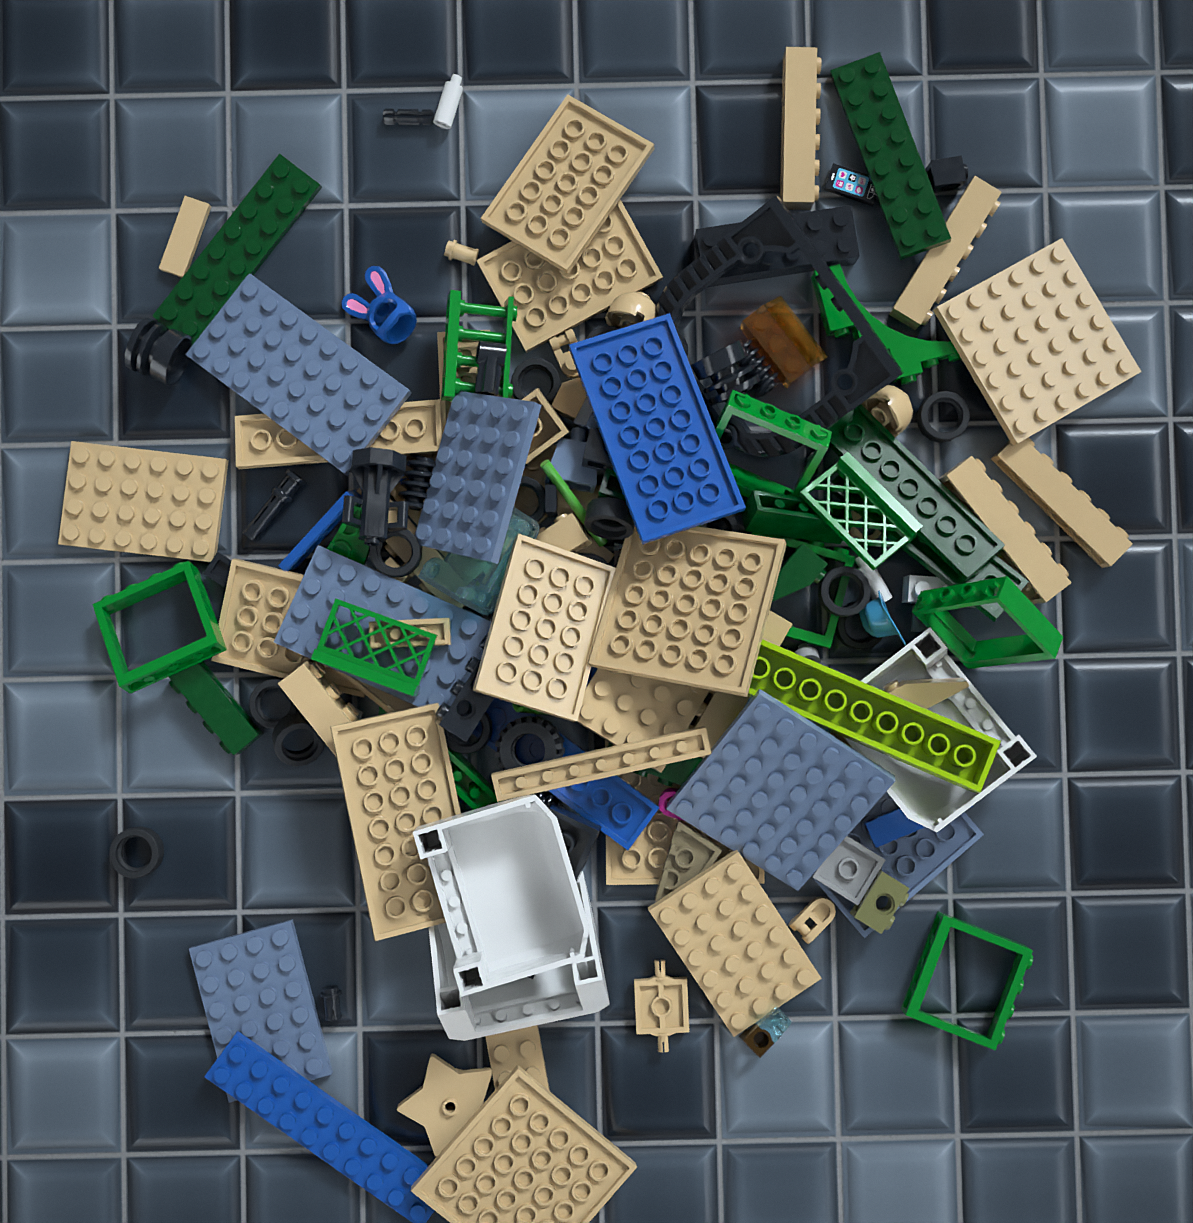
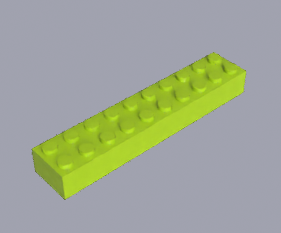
M762 639L748 692L749 697L752 698L761 689L821 728L970 792H981L1000 745V740Z

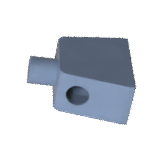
M577 427L572 428L570 439H559L551 463L570 489L594 493L597 483V470L582 466L587 444V430ZM546 475L545 484L554 485Z

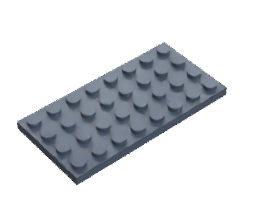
M252 274L247 275L185 354L347 476L350 474L349 466L352 451L369 448L412 393L404 385Z
M318 545L274 643L311 659L314 649H317L335 598L394 620L450 618L451 645L433 647L417 696L405 694L328 666L419 707L438 703L440 706L443 702L447 703L452 695L450 690L456 680H462L467 671L464 669L467 662L472 656L477 657L482 649L479 645L484 636L489 633L491 621ZM342 606L339 607L336 617L340 626L354 620L350 609ZM355 611L357 617L364 615ZM369 616L360 621L365 635L369 634V622L376 621L375 618ZM335 623L333 624L331 630L337 628ZM356 623L342 629L348 643L362 637ZM339 631L329 635L326 647L335 650L344 645ZM364 640L350 646L356 658L361 659L370 654ZM427 646L414 647L415 652H421ZM409 647L393 648L399 661L413 655ZM374 648L372 650L376 652L382 648ZM347 649L340 651L349 655ZM390 650L376 655L381 667L387 668L395 664ZM424 654L418 656L420 662L422 661ZM372 658L365 660L367 662L374 664ZM415 659L401 664L405 675L415 679L419 669ZM397 667L391 669L392 671L400 673ZM476 678L472 681V684H471L472 690H473V687H474V683H475ZM466 700L460 701L456 708L457 713L460 715L465 714L469 709V704Z

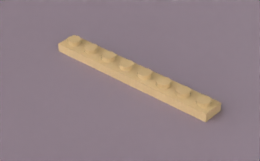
M702 726L492 773L491 777L498 802L710 755L711 750L706 727Z

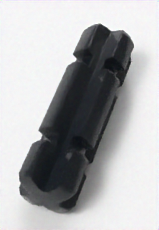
M419 109L383 110V121L386 125H395V122H398V125H419V123L433 125L434 113L431 109H422V112H419Z

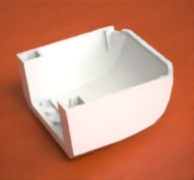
M930 627L862 679L861 682L884 691L883 687L894 680L901 682L902 680L964 678L968 682L969 687L933 705L927 710L1001 741L981 792H970L852 740L845 739L854 750L895 775L896 781L887 792L907 818L938 832L1037 756L1020 735L1014 736L947 654L948 648Z
M526 795L418 826L413 831L420 859H428L457 960L453 972L461 997L584 959L590 928L558 819L536 795Z
M583 871L577 882V887L590 927L585 957L583 960L537 973L533 979L524 977L461 997L453 972L457 958L447 924L443 923L429 927L437 1015L449 1039L466 1041L596 1013L610 1005L591 903Z

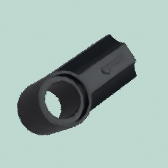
M479 340L476 352V364H478L474 393L491 396L498 395L501 368L504 367L507 346L505 344Z

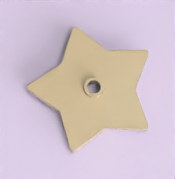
M432 1053L429 1058L424 1084L398 1104V1112L425 1127L436 1157L484 1104V1098L492 1076V1069L490 1067L469 1070L454 1068ZM448 1102H452V1103H454L455 1105H454V1106H447L446 1104H447Z

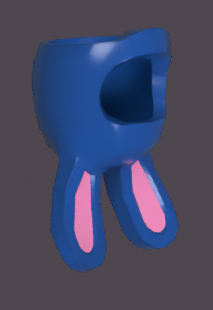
M371 266L366 270L365 280L377 297L371 303H368L358 295L350 293L343 298L342 308L349 315L368 321L373 332L385 343L398 344L406 340L414 331L417 323L416 314L406 301L393 293L386 272L379 266Z

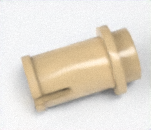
M457 240L453 242L448 241L444 256L449 257L448 260L456 259L474 266L479 250L458 244Z

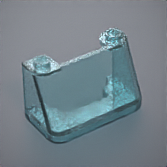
M514 507L498 564L448 552L444 560L437 557L428 560L424 564L418 578L483 615L491 614L496 607L516 535L521 534L536 539L539 533V524L536 520Z

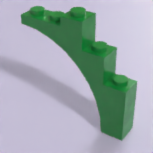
M840 264L829 267L904 373L892 381V383L900 381L901 385H906L917 381L916 377L923 372L921 365L925 369L938 365L939 360L948 358L949 362L961 359L951 341H926L913 338L884 325L873 317L857 300L846 282ZM815 270L811 280L826 336L834 335L835 338H841L849 335L852 330L854 341L862 336L846 312L844 310L839 312L830 300L834 297L828 288L822 289L815 279L818 275Z

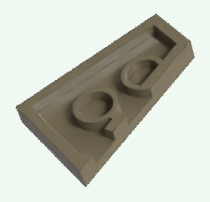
M677 819L654 897L656 902L711 867L722 852L721 847L679 819Z

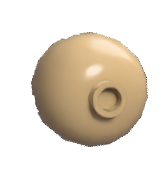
M628 292L614 299L605 319L609 326H616L621 329L656 318L658 313L656 305L647 294L643 292Z
M887 385L861 403L894 437L902 433L911 422L913 415L911 401L905 392L895 386Z

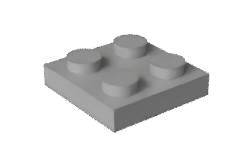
M846 836L814 872L812 877L856 905H859L886 860Z

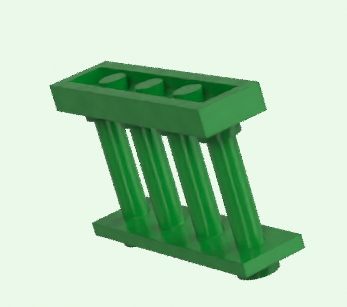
M450 290L447 296L441 401H452L455 394H459L461 391L475 392V383L460 381V378H456L457 368H461V366L478 367L476 356L462 355V352H458V342H462V340H481L507 346L504 367L501 368L497 396L512 399L513 384L509 383L512 321L516 322L517 306L513 305L514 297L509 296L504 302V307L465 303V300H461V291ZM465 313L502 317L503 333L463 329V326H459L460 316H464Z

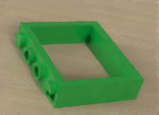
M732 390L714 426L719 440L733 414L815 449L793 490L729 463L740 494L749 498L751 492L757 490L800 497V492L806 488L829 448L832 431L803 420L797 415L777 409L771 404L756 400L747 394Z
M756 532L750 533L751 535L784 539L787 544L786 547L795 550L799 545L804 544L820 557L841 562L843 566L853 567L855 556L849 555V550L834 547V550L823 548L824 543L809 540L808 543L798 541V538ZM840 576L833 603L839 607H842L849 576ZM829 614L824 635L791 626L785 637L823 648H830L839 616Z
M190 561L177 563L173 568L165 572L155 573L143 582L131 584L125 590L114 595L104 596L101 601L92 604L118 685L130 694L227 650L200 572ZM187 580L207 636L128 671L110 615Z
M1008 576L921 591L912 611L927 628L931 627L945 646L968 669L1055 659L1063 639L1060 632ZM997 602L1026 634L976 641L947 610Z
M938 911L902 1003L901 1010L906 1016L996 1050L997 1045L1001 1044L1004 1039L1006 1021L1014 1013L1015 1006L1013 1003L1015 997L1023 989L1025 971L1032 965L1033 950L1026 945ZM951 927L1017 952L986 1036L919 1010Z

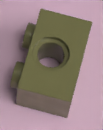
M879 870L859 905L855 904L850 914L882 934L884 930H888L895 920L893 915L898 907H902L909 897L907 892L910 888L882 870ZM880 896H887L888 902L886 906L877 908L876 900Z

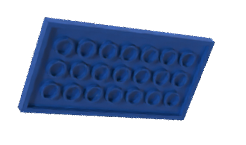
M670 313L569 345L570 354L642 545L745 510V504Z

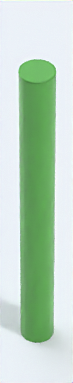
M549 459L543 461L540 467L584 525L586 510ZM589 532L599 547L607 543V539Z

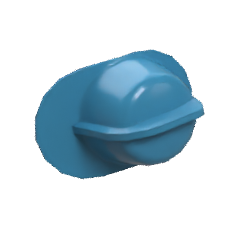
M878 590L879 597L867 603L866 607L859 612L863 627L867 633L875 637L898 635L906 646L903 637L889 615L880 590Z

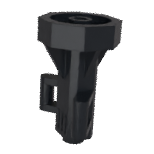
M369 447L353 450L350 456L349 472L353 474L362 493L361 499L351 495L344 496L342 523L358 528V539L364 541V544L368 546H380L381 542L387 540V531L407 530L409 503L405 501L390 502V493L406 472L407 456L394 450ZM354 506L360 508V520L353 518ZM398 510L397 522L388 523L389 511Z

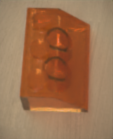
M782 296L762 305L742 320L739 327L748 340L751 338L754 340L752 342L754 347L759 346L758 353L761 356L766 355L765 362L773 364L771 370L779 372L777 377L780 381L783 380L781 383L786 389L828 358Z

